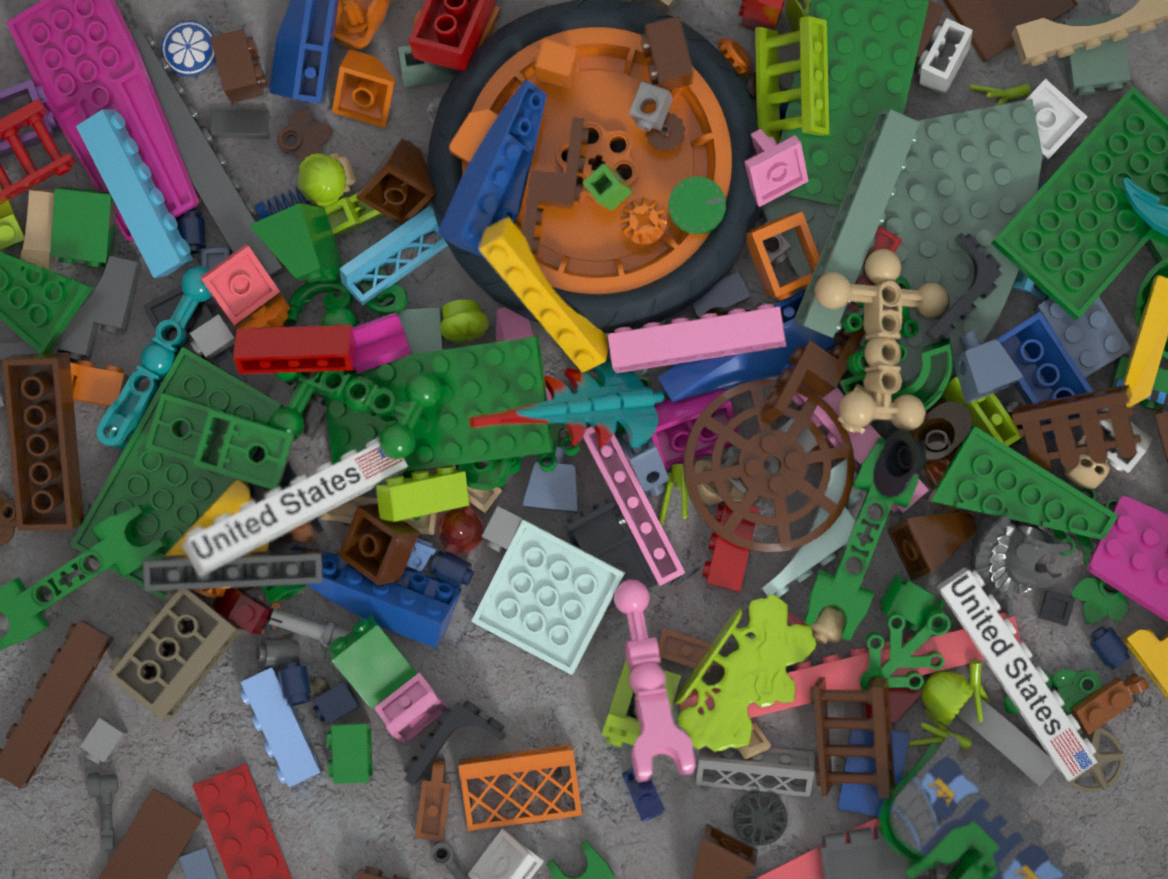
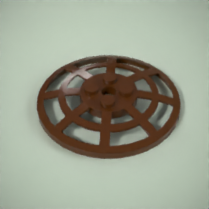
M771 379L756 380L737 385L723 392L710 402L697 417L689 432L683 459L684 482L689 499L705 524L722 539L735 546L750 551L766 553L788 551L804 546L826 532L841 515L849 500L855 472L854 452L847 430L838 421L839 416L832 407L810 390L798 386L795 393L808 398L800 412L787 407L783 414L795 419L787 433L771 429L770 421L762 416L767 408L762 388H777L779 386V383L776 382L777 380ZM750 391L754 407L736 415L726 426L710 417L727 400L740 393ZM817 406L822 408L834 422L842 437L844 446L828 448L822 432L810 420ZM752 416L757 417L760 432L749 439H745L733 431ZM703 427L718 435L712 452V470L694 474L695 447L699 434ZM804 427L815 437L820 450L804 452L802 446L796 440ZM728 441L740 449L736 466L721 468L722 451L725 442ZM768 457L777 459L779 469L776 473H769L765 469L764 462ZM846 457V483L838 504H836L824 495L831 477V460ZM823 462L821 481L816 489L804 480L807 464ZM739 477L740 482L747 490L739 504L730 495L723 480ZM714 482L721 499L733 511L724 525H721L708 511L699 495L697 485ZM798 489L810 498L809 502L802 508L787 514L785 497ZM757 498L773 500L776 517L761 516L750 512L749 509ZM817 504L830 514L826 521L814 531L801 538L791 540L789 523L806 516ZM743 518L759 525L777 526L779 543L754 542L734 534L733 531Z

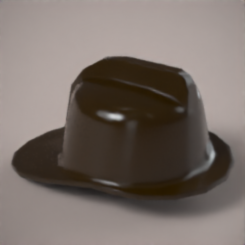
M945 402L932 409L925 416L924 422L918 428L912 430L910 434L914 439L924 442L926 460H943L952 454L954 449L971 431L973 423L971 413L964 405L958 402Z

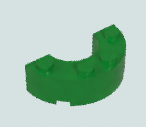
M950 338L922 347L923 364L920 371L914 378L901 383V387L897 392L891 393V403L899 396L908 394L919 398L924 404L925 410H927L941 397L950 380L952 371L953 350ZM851 372L843 374L839 382L846 395L853 391L857 384L864 387V378L867 373L854 375Z

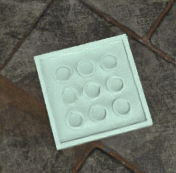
M524 519L471 622L573 675L626 572Z

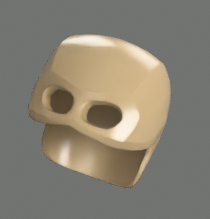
M1081 438L1077 442V446L1084 445L1086 441ZM1089 453L1079 454L1080 461L1077 467L1073 469L1064 467V475L1079 487L1095 489L1104 481L1110 471V466L1106 464L1109 458L1107 457L1105 462L1097 464L1090 459Z

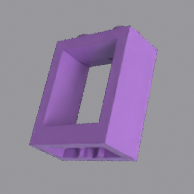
M32 79L0 91V104L30 93L32 101L39 98L44 103L47 101L42 85L37 87ZM50 111L49 114L43 116V123L53 139L57 137L54 128L58 127L52 111ZM35 130L18 136L25 149L42 143ZM8 141L0 143V158L14 154Z

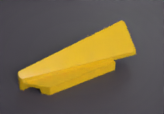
M1159 275L1154 277L1122 386L1130 384L1132 397L1130 402L1127 403V407L1133 406L1151 395L1168 337V279Z

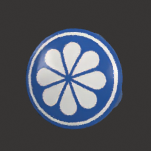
M196 21L177 23L164 35L161 44V54L171 70L179 76L199 75L208 70L216 61L210 38L214 35L208 27Z

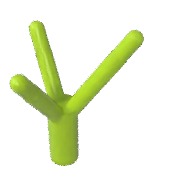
M1028 83L1008 89L973 84L969 86L970 90L987 93V98L1002 97L995 106L1003 105L1008 100L1031 94V88Z
M972 659L970 660L968 684L971 685L970 689L974 690L977 721L981 723L983 722L980 696L988 704L990 699L981 685L982 661Z
M927 708L924 712L939 729L925 723L921 724V728L938 735V737L909 741V746L944 742L946 737L951 734L960 742V748L969 750L972 744L971 739L953 733L943 724L933 720L932 714Z

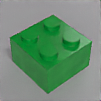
M371 723L331 725L332 731H327V748L332 749L333 759L328 760V778H333V784L369 783L373 781Z

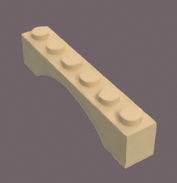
M1140 0L1132 9L1120 17L1091 26H1070L1055 23L1045 18L1018 25L1012 31V36L1021 64L1031 63V66H1036L1048 61L1047 57L1058 55V58L1066 57L1073 54L1076 48L1085 46V49L1088 50L1102 44L1101 41L1112 38V41H1119L1128 37L1129 32L1139 30V33H1145L1155 29L1156 24L1166 22V25H1168V0Z

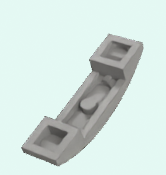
M973 692L972 696L964 703V706L959 709V713L955 715L1005 756L1035 785L1040 787L1056 769L1050 757L982 698L983 722H978Z

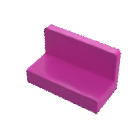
M397 313L352 328L356 341L354 367L357 374L401 359L407 355H412L407 336Z

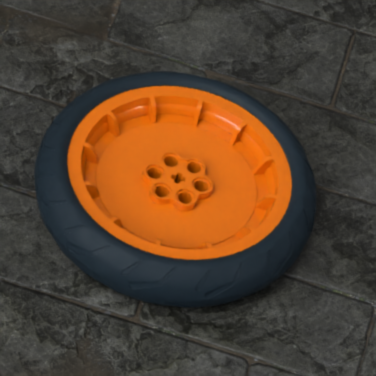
M572 0L539 8L501 27L476 49L467 69L458 70L442 96L430 135L428 174L429 180L435 189V195L431 198V202L440 228L459 182L468 167L467 163L450 153V143L469 113L489 109L499 115L525 80L530 81L547 94L530 171L537 170L566 174L567 163L562 160V155L569 151L573 117L584 118L583 127L589 128V132L598 135L599 139L594 144H581L580 156H585L584 171L583 173H577V179L584 182L595 172L592 170V165L589 164H595L596 160H600L601 165L605 163L616 171L621 168L630 170L632 176L625 180V182L633 191L613 211L600 205L585 185L581 188L580 202L574 201L573 209L538 205V208L543 209L541 226L536 225L534 237H540L538 254L532 255L556 294L576 313L587 318L604 333H615V329L622 327H631L634 330L648 323L664 321L694 304L730 271L746 246V233L754 229L760 207L756 204L750 188L745 161L757 155L751 137L752 133L759 130L757 112L746 87L731 63L704 36L681 21L694 72L693 83L668 90L673 97L668 112L670 114L674 113L677 115V118L682 119V125L685 126V138L681 140V145L675 146V149L672 151L667 150L663 152L661 149H655L648 142L649 138L645 135L646 130L635 126V122L629 115L641 82L651 85L648 74V63L651 60L650 57H644L641 46V35L645 34V25L674 17L665 12L628 1ZM544 39L578 49V64L570 89L536 79V70L532 69V58L536 46L541 47ZM647 105L644 113L650 114L654 112L657 105ZM614 141H621L625 144L626 148L623 152L616 153L611 150L610 145ZM530 171L521 210L515 222V226L521 233L523 232ZM702 176L713 180L721 188L726 198V212L722 221L714 230L702 235H691L673 223L669 215L668 200L672 190L680 181L689 177ZM644 197L655 200L665 210L667 218L666 229L663 235L655 242L638 244L628 239L623 233L620 223L623 209L632 200ZM651 211L645 213L644 216L633 214L639 220L637 231L644 225L655 227L649 221V213ZM444 239L463 270L492 299L522 317L541 324L487 259L456 247Z

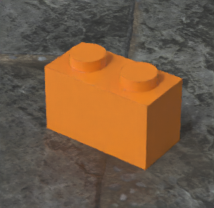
M544 39L541 47L536 46L532 58V69L536 70V79L570 89L578 64V49Z

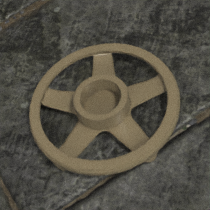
M1081 728L1077 730L1078 734L1083 733ZM1101 728L1092 732L1089 739L1096 750L1093 756L1097 763L1069 781L1077 789L1087 792L1105 790L1119 778L1122 772L1124 753L1121 745L1111 733ZM1100 734L1112 741L1117 750L1116 752H1101L1099 750ZM1118 760V766L1114 775L1107 781L1102 770V764ZM1090 771L1099 786H1084L1075 781L1084 773Z

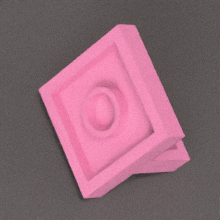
M762 129L751 134L757 155L745 161L750 188L758 207L809 181L801 142L796 136L777 144L774 138H768Z
M419 672L374 709L386 724L385 727L390 734L405 745L439 719L448 707Z

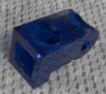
M633 768L622 772L643 823L666 812L650 778L647 781L639 782L636 780Z

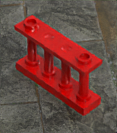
M39 98L0 120V140L4 139V141L9 142L27 174V177L12 184L0 163V187L2 188V191H0V205L55 174L61 176L72 170L71 165L76 163L75 158L70 153L65 156L61 155L43 123V116L49 114ZM27 125L34 128L52 160V163L39 170L36 169L18 137V130Z

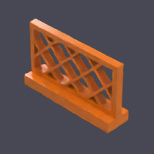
M573 744L459 759L458 768L468 831L582 815ZM570 765L571 776L564 785L551 776L557 767ZM551 768L548 773L543 769ZM537 770L545 776L536 789L522 780L528 771ZM522 772L519 777L514 773ZM503 774H508L516 780L507 793L494 784L497 778ZM494 776L491 781L486 777ZM480 778L488 785L479 796H476L468 790L467 779ZM548 779L561 788L552 801L539 792ZM571 782H572L573 792L567 788V787L570 785ZM519 783L532 792L523 805L510 796ZM490 787L504 796L495 809L482 800ZM564 791L574 798L575 809L562 810L555 804ZM469 796L475 800L472 806L470 805ZM535 796L548 804L543 813L534 814L526 808ZM507 799L520 808L516 815L511 818H506L498 812ZM478 803L491 812L485 821L473 823L472 811ZM551 808H554L556 810L554 812H549ZM523 811H524L526 814H528V815H525V816H520ZM494 816H497L499 818L496 820H491Z

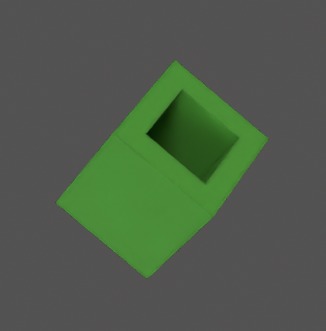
M605 163L583 182L596 201L611 211L633 193L620 174Z

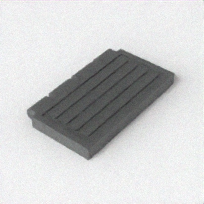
M879 826L874 827L875 838H873L871 828L847 831V843L845 842L843 832L822 836L823 847H818L822 879L911 878L905 873L908 862L892 851L885 843ZM936 867L931 870H923L912 879H938Z

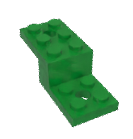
M161 393L145 448L192 462L193 466L274 490L280 486L295 434L245 420V417ZM180 420L185 421L189 427L188 434L184 437L177 436L174 431L175 424ZM254 446H261L265 450V458L259 463L254 462L250 457V451Z

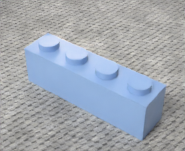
M271 667L240 682L243 687L239 690L240 695L246 706L251 704L255 713L251 716L257 731L262 730L267 741L263 742L269 757L274 756L279 765L275 770L281 783H287L288 787H291L323 772L294 707L287 706V701L283 700L276 668Z

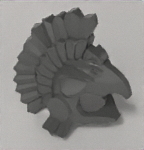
M987 514L981 518L980 525L976 527V535L972 538V558L969 564L971 572L975 570L985 583L981 587L987 596L991 594L1004 613L1009 614L1012 611V598L1015 595V591H1019V594L1028 593L1032 588L1050 587L1060 581L1062 578L1061 573L1052 574L1046 565L1037 564L1036 562L1044 554L1066 551L1061 539L1039 528V525L1021 521L1015 524V521L1010 519L1009 515L999 517Z

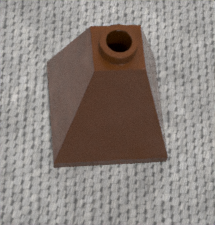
M401 139L389 151L360 189L356 199L401 225L410 220L435 195V189L429 180L428 168L421 149L414 146L412 142Z
M965 511L911 517L888 528L887 531L912 581L936 571L975 533L976 523L974 518Z
M707 823L703 832L693 879H745L756 866L758 850Z

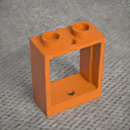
M803 211L792 212L746 233V243L767 297H777L778 300H783L793 296L794 289L801 286L803 290L807 289L820 256ZM795 227L811 272L779 286L762 241Z

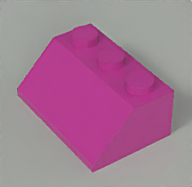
M725 389L673 403L668 399L662 403L654 404L658 415V424L656 431L650 439L659 452L665 470L672 468L674 464H683L684 449L693 424L705 407L725 392ZM730 399L717 408L710 416L725 426L735 417ZM703 427L699 434L694 460L712 454L718 438L717 434ZM736 427L733 431L739 434L738 427ZM726 441L723 449L732 447L733 445Z

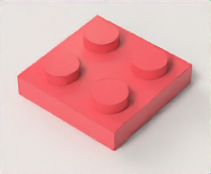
M244 245L200 277L205 287L233 325L240 322L280 292L248 245Z

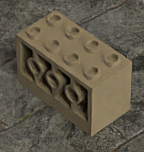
M191 589L171 590L165 598L168 602L161 611L157 609L147 620L149 624L147 629L143 633H136L128 643V646L131 647L124 656L120 654L109 667L112 671L108 677L161 720H169L176 714L243 631L241 627L223 616L209 601ZM188 621H194L193 632H187L186 624ZM169 644L176 645L175 654L168 653ZM151 667H157L156 677L150 676Z

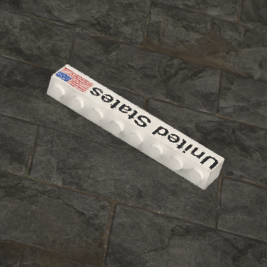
M378 437L365 445L367 449L357 453L356 449L341 457V462L335 465L328 462L315 470L317 474L309 478L306 475H302L290 482L291 487L283 491L280 487L265 495V500L257 504L255 500L250 501L239 508V513L230 516L229 513L224 514L213 521L215 525L207 529L201 526L187 534L188 538L183 544V548L198 575L202 576L375 488L377 484L387 482L386 478L401 475L408 465L404 458L400 460L391 459L384 455L380 449Z
M964 567L937 585L936 588L1062 777L1069 782L1097 763L1093 756L1096 750L1087 738L1082 740L1077 730L1080 729V726L1071 714L1066 716L1061 706L1064 705V702L1055 690L1050 692L1045 683L1049 680L1039 666L1034 668L1029 659L1033 656L1023 642L1018 644L1013 635L1017 633L1014 626L1007 618L1002 620L997 611L1001 607L991 594L987 596L981 588L985 585L982 578L975 570L971 572Z

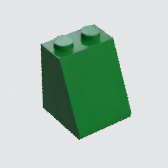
M299 203L251 224L252 230L296 279L308 280L309 283L320 281L321 284H327L337 279L336 275L340 274V268L344 265L325 208Z

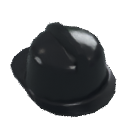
M904 430L894 431L888 436L874 469V484L881 495L888 498L897 497L905 491L912 477L923 470L926 463L924 442L914 439L909 432Z

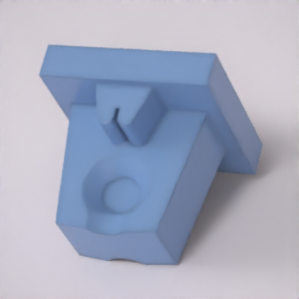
M418 536L407 566L423 571L431 555L438 551L439 545L434 544V541Z

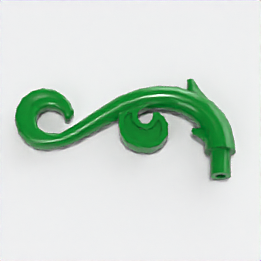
M336 279L327 284H321L320 281L307 282L297 288L288 301L290 309L288 310L289 316L286 322L296 324L299 314L303 312L304 306L312 302L314 295L321 292L331 291L325 295L323 300L326 310L335 306L349 309L353 298L357 299L341 283V279ZM393 284L376 296L378 301L387 296H393L395 298L393 304L380 306L371 299L364 305L381 315L399 314L406 307L408 296L402 286ZM333 291H337L341 293V295L339 297H335V293Z

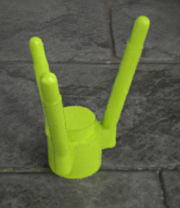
M683 464L672 465V473H667L669 479L659 515V522L662 528L673 484H675V489H681L682 518L687 519L688 494L684 482Z

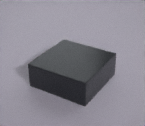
M1047 590L1038 618L1068 626L1075 598Z

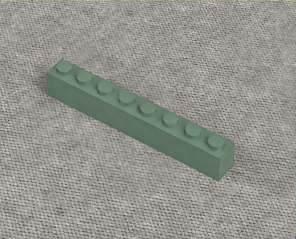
M892 109L878 110L793 323L831 338L840 330L843 322L842 315L846 306L851 301H848L839 309H828L821 306L815 295L816 282L825 274L832 272L844 275L850 284H855L856 280L862 276L864 260L875 244V233L878 226L885 219V208L889 199L896 192L898 176L907 165L908 158L906 156L910 146L917 140V129L920 122Z

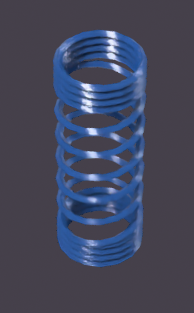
M296 186L295 189H296V192H297V196H298V199H299V203L302 204L301 198H300V195H301V197H302V199L304 200V202H305L307 205H309V201H308V200L306 201V199L304 198L303 194L300 192V190H299L298 187ZM289 189L288 192L292 202V206H294L293 199L295 200L296 204H299L294 194ZM281 193L285 209H287L286 202L289 207H292L285 194ZM274 196L278 212H280L279 205L282 210H285L277 196ZM267 199L271 215H273L272 209L275 213H278L270 199ZM262 201L255 204L260 220L270 216Z

